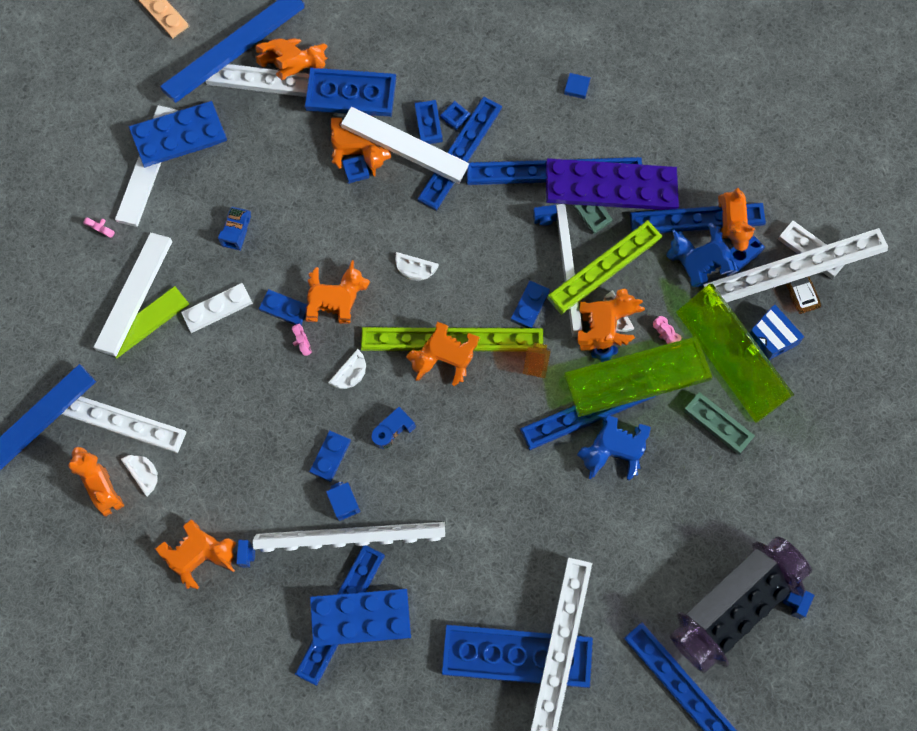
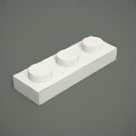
M792 221L778 238L780 242L797 254L826 245L795 221ZM844 265L823 271V273L833 280Z
M243 283L181 313L189 330L193 333L253 303Z

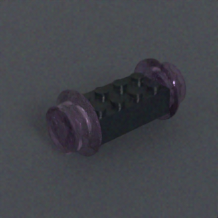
M776 536L767 545L761 542L753 543L752 548L754 552L687 614L682 612L677 614L680 626L670 634V639L681 654L700 672L706 673L714 664L727 667L729 662L724 655L727 651H730L744 635L748 634L790 592L799 596L805 593L802 581L812 573V569L805 557L784 538Z

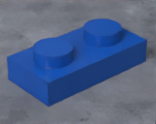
M436 100L415 103L420 140L428 144L443 142Z
M529 280L511 317V321L525 328H533L550 289Z
M268 289L259 310L291 324L302 325L306 317V307L308 305Z
M329 430L309 471L310 474L332 482L351 440Z

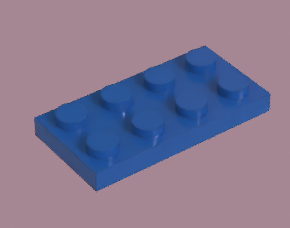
M310 68L305 109L306 111L347 114L350 108L353 107L368 115L392 117L396 74Z
M212 101L129 126L144 168L227 141Z
M407 589L310 597L313 647L411 638Z

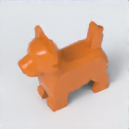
M273 39L256 45V52H262L256 56V62L262 67H265L267 63H274L280 70L276 73V76L284 80L286 77L295 75L305 68H308L309 71L310 68L323 69L327 59L324 54L327 45L322 43L311 46L306 50H300L296 47L301 41L300 39Z
M342 117L331 118V142L334 149L331 156L333 158L332 163L340 169L342 168L343 155L362 154L373 177H376V169L382 167L383 162L392 157L390 151L340 126Z
M736 188L733 192H726L718 196L719 207L723 208V227L721 232L723 233L722 238H729L735 249L744 251L748 248L749 240L752 238L755 228L748 224L745 195L739 188Z
M353 260L344 273L340 285L320 284L319 268L316 267L308 274L310 277L308 279L310 288L307 294L306 322H317L318 311L322 309V311L327 310L328 314L331 312L332 314L337 313L339 323L350 324V312L357 292L366 290L370 281L362 277L361 272L354 268Z
M620 289L616 292V297L613 300L591 303L580 302V313L583 315V321H589L591 328L587 333H584L582 330L578 331V344L581 351L594 348L605 349L614 344L619 346L622 344L628 345V342L635 339V336L616 333L617 321L619 318L644 311V307L638 306L643 303V300L635 299L634 296L629 295L627 289Z
M437 322L435 332L427 340L421 350H411L406 355V359L412 363V369L417 373L416 381H419L424 374L429 372L439 360L455 366L452 385L456 386L459 382H464L463 376H466V367L473 358V351L477 347L480 337L468 333V341L461 344L456 338L447 336L448 325Z
M76 447L72 451V459L68 467L71 469V473L80 476L94 506L105 517L112 514L110 508L114 507L116 510L124 507L120 496L113 489L106 468L97 463L98 458L95 455L87 452L84 448Z
M192 519L183 526L187 537L183 538L184 541L179 542L180 546H176V550H173L171 546L168 547L165 541L155 548L161 558L167 562L170 569L180 576L182 584H186L187 589L190 587L194 589L199 588L191 572L205 560H210L212 563L225 567L232 572L235 571L231 562L234 559L233 549L236 546V542L230 538H226L221 542L217 541L214 537L202 531Z

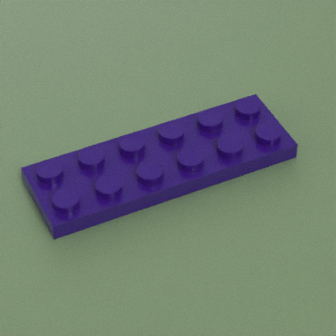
M547 158L546 203L653 210L678 209L677 167Z

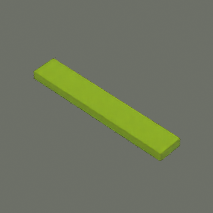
M647 220L551 292L547 299L562 315L656 244L663 236Z

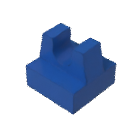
M806 590L799 593V595L790 592L782 603L793 608L792 616L802 619L806 617L815 595Z

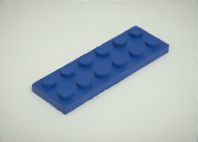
M446 625L442 675L541 684L552 634ZM577 636L567 686L590 688L593 637Z

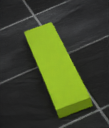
M176 286L136 315L117 356H115L116 359L189 305Z

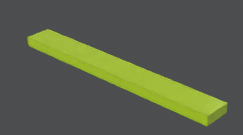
M362 327L361 351L421 350L436 328ZM448 328L447 336L456 338L461 344L468 341V333L479 336L480 339L474 351L543 352V328Z

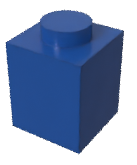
M343 482L336 483L330 487L331 490L326 491L339 521L361 512L348 482L345 484Z

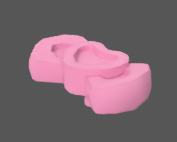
M87 217L84 219V225L110 238L114 236V231L103 226L106 220L101 219L100 223H97Z
M659 316L653 321V327L660 334V339L666 340V343L670 346H677L680 343L681 335L675 333L674 328L668 324L667 318Z
M300 324L292 326V331L296 336V341L293 342V345H299V349L304 356L310 355L312 351L303 327Z

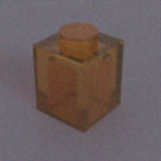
M534 342L533 346H528L523 374L546 378L551 349H547V344Z

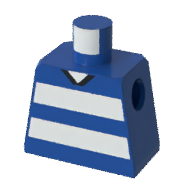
M773 305L747 336L752 343L745 348V352L751 359L756 358L762 353L768 360H771L799 345L804 336L776 305Z

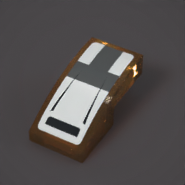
M809 276L785 284L790 291L792 303L799 314L821 308L819 297Z

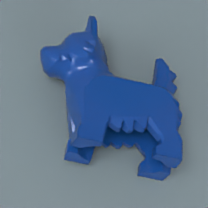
M712 223L708 225L711 233V242L696 249L681 231L676 232L672 230L674 239L671 241V248L666 252V256L671 261L680 260L691 279L692 287L699 288L703 284L708 283L707 274L716 271V268L720 266L719 271L721 275L726 273L729 276L738 272L737 265L732 260L731 250L722 241L723 233L720 232V227H716Z
M609 415L605 416L602 421L603 427L594 440L591 447L583 446L577 453V456L584 461L585 468L590 471L589 479L595 477L597 472L605 465L609 456L628 461L627 480L638 476L637 469H640L639 460L645 452L646 439L649 437L651 427L639 424L634 429L636 435L632 436V434H627V430L617 429L618 418Z

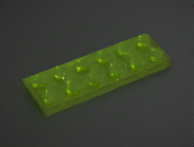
M708 284L676 311L755 423L763 420L794 396V393L713 284Z
M697 336L568 371L564 375L578 417L711 381L713 377Z

